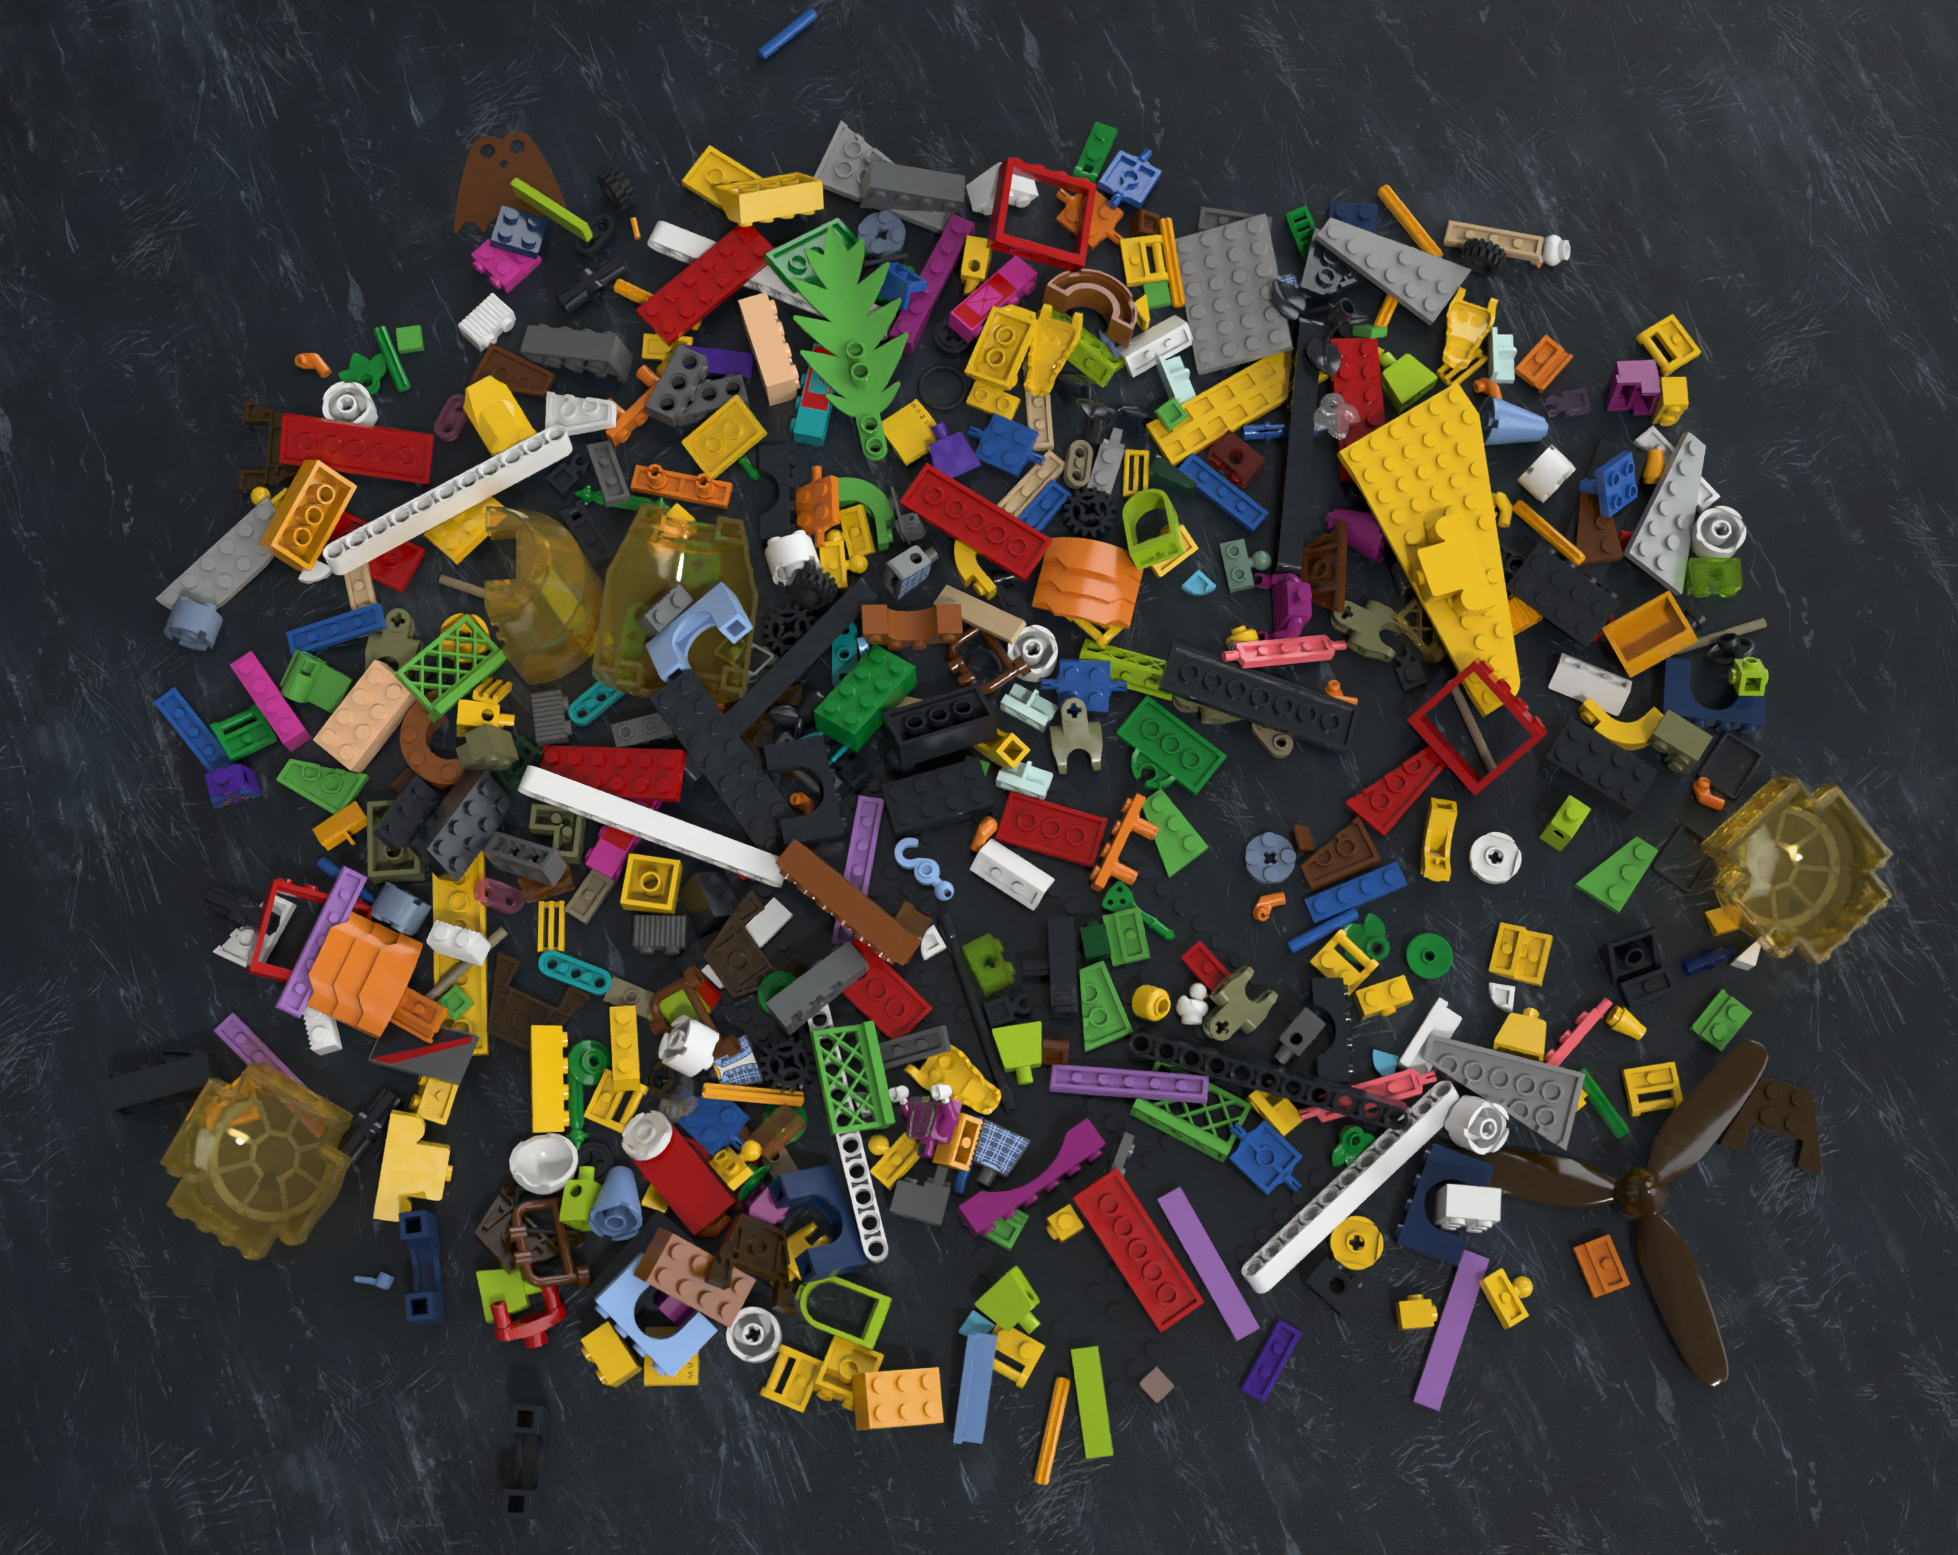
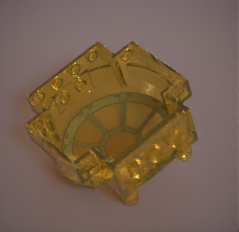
M1774 776L1701 843V852L1705 856L1713 858L1720 870L1713 881L1714 885L1712 887L1715 889L1719 903L1726 915L1743 932L1754 937L1769 956L1779 959L1790 955L1795 947L1806 962L1820 964L1827 961L1831 957V952L1838 946L1845 944L1856 929L1866 925L1869 921L1868 918L1874 912L1883 909L1887 904V900L1893 895L1875 873V871L1882 869L1887 864L1886 860L1893 854L1837 784L1824 783L1811 794L1799 778Z
M265 1062L248 1065L235 1088L219 1078L209 1079L160 1164L167 1167L166 1172L177 1178L182 1176L166 1205L173 1209L172 1213L177 1217L192 1220L195 1222L194 1226L205 1233L212 1232L218 1236L217 1240L229 1247H232V1245L241 1250L240 1254L250 1260H259L266 1257L277 1238L290 1246L302 1244L306 1241L317 1220L335 1201L342 1187L345 1173L353 1158L338 1150L337 1147L343 1134L349 1130L354 1115Z

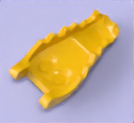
M1461 287L1458 288L1447 311L1446 345L1442 357L1445 365L1459 370L1468 367L1474 352L1493 327L1498 303L1497 299L1491 298L1488 302V307L1484 308L1463 301L1466 289Z
M1044 303L1037 320V328L1029 345V371L1024 383V387L1029 393L1042 397L1050 394L1057 375L1076 348L1081 337L1082 313L1075 312L1072 323L1051 318L1053 306Z
M951 1044V1052L926 1058L919 1070L909 1063L905 1067L904 1071L927 1091L931 1092V1086L939 1083L948 1085L952 1089V1094L949 1098L962 1102L963 1105H967L983 1115L991 1114L1000 1102V1090L985 1080L980 1071L971 1064L967 1056Z

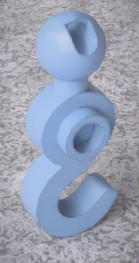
M910 837L899 841L894 851L895 860L898 865L905 869H914L917 882L926 886L932 885L934 887V894L939 900L945 901L950 899L954 894V887L950 882L942 881L939 878V866L934 860L928 858L908 860L903 857L902 853L906 848L918 847V840ZM950 893L951 896L946 897L945 894Z

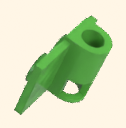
M295 650L279 686L282 687L281 694L299 703L311 702L333 714L345 699L353 679L329 667L325 661L307 651Z

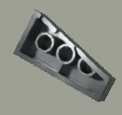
M871 160L861 181L859 208L958 213L964 203L965 176Z
M545 324L527 326L520 350L527 360L532 363L561 368L563 364L566 368L573 370V372L582 373L583 369L596 373V376L606 378L607 374L617 376V380L624 383L627 382L634 357L618 335L613 332L597 333L589 329L579 331L565 326L552 328Z
M849 941L844 945L839 943L830 951L828 957L824 960H818L811 966L809 971L796 978L789 986L767 1001L766 1006L769 1013L790 1036L870 970L869 964Z

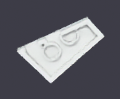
M547 391L545 429L554 425H561L566 429L568 436L614 428L616 427L617 405L610 400L589 397L584 399L565 394V396L557 395L554 392Z
M279 896L275 897L272 912L281 917L280 926L271 936L265 934L258 962L266 963L296 908L295 904ZM248 926L246 928H236L230 934L231 937L222 946L219 945L213 952L246 968L256 930Z

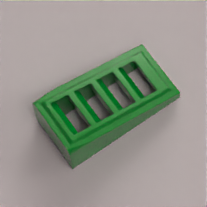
M1307 206L1286 213L1283 220L1303 262L1307 253L1304 248L1308 247L1310 239L1303 242L1301 239L1311 236L1312 231L1316 228ZM1303 227L1307 228L1306 230H1303L1301 232L1297 231L1298 229H1301Z

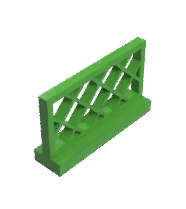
M466 614L399 669L394 676L429 712L427 716L435 723L459 702V699L462 700L502 666L509 658L510 653L505 648L500 650ZM465 623L472 631V638L459 637V627ZM444 640L454 641V652L442 651V642ZM459 642L472 643V654L459 653ZM477 644L485 645L491 653L488 656L477 655ZM424 656H437V667L424 666ZM442 657L454 658V669L442 668ZM459 659L472 660V669L470 671L459 670ZM408 670L419 671V682L410 681L404 673ZM424 671L437 673V684L424 683ZM442 673L453 674L455 684L452 686L442 685ZM424 688L437 689V699L431 703L424 696Z
M874 1021L810 1032L831 1135L875 1128L877 1130L885 1129L894 1124L895 1118ZM855 1032L857 1043L854 1048H851L842 1041L846 1033ZM827 1036L835 1042L829 1052L821 1047L819 1037ZM838 1045L850 1053L844 1063L832 1055ZM852 1056L861 1061L862 1069L859 1074L847 1066ZM828 1059L840 1067L835 1077L826 1072L825 1064ZM843 1070L855 1078L849 1088L837 1080ZM858 1081L867 1088V1095L864 1099L852 1091ZM833 1085L846 1093L840 1103L831 1097L830 1090ZM848 1096L860 1104L855 1114L843 1106ZM863 1107L872 1112L873 1122L865 1123L857 1117ZM839 1110L851 1119L845 1127H837L835 1116Z
M1156 1061L1152 1071L1157 1072L1159 1067L1162 1066L1170 1070L1171 1073L1192 1074L1182 1068ZM1209 1083L1208 1092L1217 1095L1219 1104L1207 1107L1205 1103H1201L1202 1109L1189 1112L1187 1103L1181 1102L1185 1113L1176 1116L1170 1112L1168 1104L1177 1101L1161 1100L1157 1103H1151L1145 1099L1137 1098L1130 1115L1223 1163L1237 1136L1230 1131L1231 1136L1228 1142L1217 1137L1215 1128L1228 1125L1230 1129L1233 1127L1232 1123L1235 1122L1242 1126L1252 1104ZM1235 1104L1244 1109L1241 1116L1230 1119L1226 1106ZM1221 1108L1226 1121L1213 1124L1208 1111ZM1204 1113L1209 1126L1202 1128L1195 1126L1191 1116Z

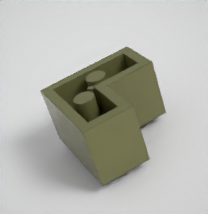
M1668 710L1662 716L1647 741L1652 743V747L1657 751L1667 753L1663 761L1668 764L1671 770L1686 774L1699 760L1713 736Z
M484 724L465 733L467 743L455 748L463 773L469 768L486 770L490 774L496 770L507 769L511 767V763L519 760L511 732L489 724Z
M532 804L529 829L533 836L554 837L552 849H556L565 863H582L587 818L553 805Z

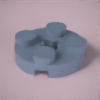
M883 210L873 213L859 224L858 240L864 238V247L868 250L867 256L885 258L898 255L902 251L906 236L905 227L901 220L892 215L890 211ZM878 232H886V239H877Z
M1267 832L1255 837L1248 844L1244 855L1245 868L1249 876L1261 884L1281 883L1293 871L1296 853L1287 839L1272 832ZM1264 854H1274L1276 863L1270 862L1268 865L1265 864Z

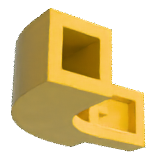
M955 540L954 562L958 578L965 588L974 583L972 586L980 596L984 595L990 600L996 595L997 586L976 561L977 553Z
M1588 698L1578 709L1582 720L1588 725L1592 724L1595 727L1593 731L1625 750H1636L1652 744L1647 740L1663 716L1657 708L1653 707L1644 717L1635 722H1619L1611 718L1591 698Z
M997 729L998 738L973 746L988 759L1007 769H1014L1030 751L1015 734L1005 733Z
M1432 797L1430 800L1423 835L1420 874H1423V877L1432 881H1449L1450 848L1457 817L1456 801Z

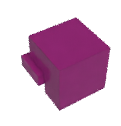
M1656 360L1616 361L1608 383L1609 394L1605 402L1607 411L1631 410L1632 408L1633 415H1653L1662 393Z

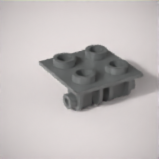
M890 487L892 496L889 497V502L897 518L894 520L897 532L900 534L902 541H907L911 548L913 547L911 541L923 538L926 534V529L916 513L904 515L903 507L899 504L900 499L894 488Z

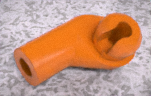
M1331 680L1327 683L1325 687L1326 695L1357 705L1358 698L1344 696L1338 681Z
M1698 778L1693 784V790L1698 802L1721 811L1725 799L1711 794L1708 778Z

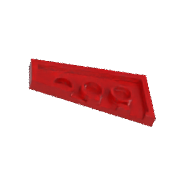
M1428 746L1404 762L1400 767L1385 775L1378 782L1370 785L1360 794L1345 802L1344 806L1356 816L1359 815L1362 821L1381 837H1384L1447 764Z

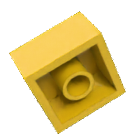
M629 853L620 901L623 909L675 916L683 870L680 860Z
M607 1321L581 1339L584 1344L581 1351L589 1362H595L599 1369L595 1372L600 1381L607 1386L610 1385L617 1388L642 1371L643 1368L624 1338L614 1328L615 1325Z

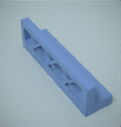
M971 1331L968 1334L953 1443L962 1444L963 1441L983 1443L998 1338L997 1334Z

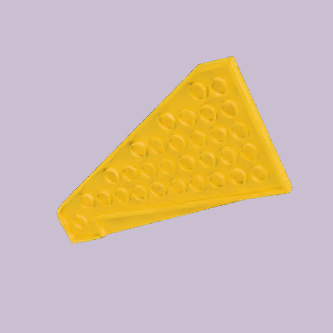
M1457 382L1339 451L1337 456L1367 501L1453 661L1458 674L1479 657L1493 666V673L1498 679L1503 678L1510 685V692L1516 696L1520 687V676L1480 416ZM1463 511L1497 603L1489 612L1468 618L1460 617L1454 611V596L1426 603L1419 586L1414 582V571L1409 560L1418 549L1432 546L1427 534L1430 527L1439 518ZM1472 672L1461 682L1482 717L1504 705L1475 672Z

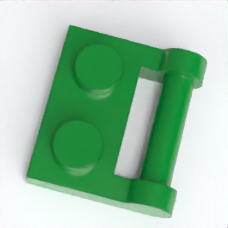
M256 703L249 705V709L219 723L215 721L209 724L212 734L217 739L230 763L277 742L276 735ZM252 718L256 720L255 722L246 725L227 735L223 733L224 731L232 727H235Z

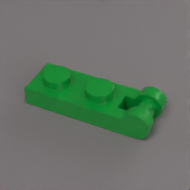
M1095 121L1072 177H1083L1091 183H1097L1118 129ZM1086 168L1088 170H1091L1092 172H1086L1084 171V169Z

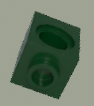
M1092 921L1083 924L1084 927L1079 929V937L1085 963L1110 958L1111 949L1105 923L1099 924L1098 921Z

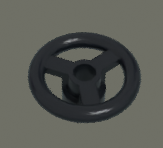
M1726 633L1717 638V643L1707 650L1705 658L1708 663L1714 666L1734 665L1735 659L1751 657L1756 651V645L1748 638H1739L1735 633ZM1740 645H1745L1748 647L1747 651L1745 652L1739 651L1738 648L1740 647ZM1722 657H1732L1727 659H1719Z

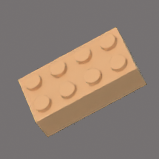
M767 292L738 300L742 322L769 405L773 406L796 399L797 389L800 388L799 376L795 364L793 365L789 345L785 342L781 321L778 320V312L774 300L769 301Z
M378 660L373 661L313 739L353 772L362 773L402 722L410 707L417 701L394 676L396 671L386 663Z

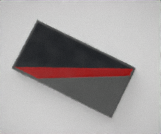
M389 1021L382 1035L377 1038L368 1061L378 1066L460 1086L479 1037L476 1034L441 1026L438 1032L434 1033L431 1044Z

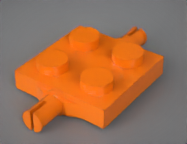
M1060 189L1056 197L1064 202L1066 206L1056 217V222L1076 237L1082 194H1076L1072 197L1063 189ZM1097 190L1088 247L1091 250L1106 238H1109L1117 246L1120 245V239H1124V237L1114 231L1116 224L1124 216V212L1118 207L1115 210H1112V207L1109 208L1107 205L1109 200Z
M814 466L811 467L812 481L805 486L795 489L797 531L804 530L808 536L814 534L815 547L823 548L825 547L824 533L830 527L840 524L838 477L829 475L822 478V467Z

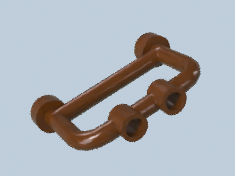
M974 626L964 631L962 635L956 638V642L950 643L947 653L950 661L947 662V665L954 675L960 673L961 676L957 679L963 688L978 682L957 652L961 645L981 633L993 652L999 657L1006 671L985 685L979 684L984 695L995 691L1020 673L1025 677L1032 672L1021 655L1011 660L995 636Z
M695 965L683 971L684 977L658 990L652 996L649 1010L654 1020L649 1023V1026L655 1036L660 1034L664 1036L665 1033L670 1034L672 1032L668 1018L660 1010V1003L682 989L701 1023L719 1033L695 990L696 987L704 983L702 974ZM719 1034V1039L715 1044L716 1049L712 1053L714 1057L713 1062L727 1054L732 1058L742 1052L741 1045L733 1034L723 1039Z
M564 1190L558 1191L557 1197L519 1203L511 1214L512 1226L506 1229L508 1242H515L517 1252H512V1265L514 1268H521L524 1279L534 1287L544 1288L574 1283L575 1287L579 1288L588 1286L590 1282L587 1266H574L565 1223L559 1221ZM551 1208L564 1274L538 1277L532 1271V1256L526 1243L527 1233L525 1225L522 1223V1215L528 1211Z

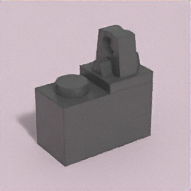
M938 1165L935 1178L928 1177L924 1187L919 1186L920 1181L905 1177L904 1181L898 1180L890 1207V1214L941 1227L951 1193V1183L945 1181L948 1168Z

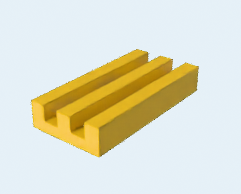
M1480 348L1477 349L1472 356L1471 362L1475 358H1478L1479 361L1453 382L1450 379L1461 370L1453 369L1445 375L1444 373L1451 367L1444 364L1437 370L1436 374L1448 387L1457 382L1460 385L1487 363L1489 358L1487 355L1484 356L1482 354L1483 351Z
M1125 449L1124 499H1128V497H1132L1140 492L1138 491L1139 456H1144L1143 490L1148 489V450ZM1129 456H1134L1133 491H1128Z
M488 677L473 691L472 699L496 705L512 690L513 682H507L502 685L503 680L498 679L493 683V678Z
M539 901V953L549 950L565 953V901ZM545 908H549L548 947H544ZM555 908H559L558 947H554Z

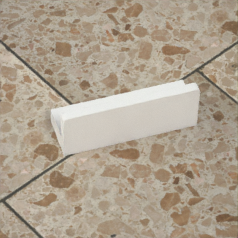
M1173 315L1132 338L1127 348L1119 345L1116 349L1120 357L1123 358L1129 375L1135 377L1157 365L1158 356L1163 355L1166 360L1191 346L1193 337L1188 323Z
M1562 653L1548 687L1581 702L1591 698L1604 711L1618 716L1629 696L1632 681Z
M990 839L981 848L970 867L971 871L1033 911L1038 907L1045 892L1055 880L994 839Z
M1439 998L1434 1003L1397 1062L1396 1067L1403 1071L1414 1068L1419 1075L1428 1073L1433 1066L1423 1059L1429 1035L1432 1034L1450 1039L1462 1020L1461 1016L1446 1008L1448 1002Z

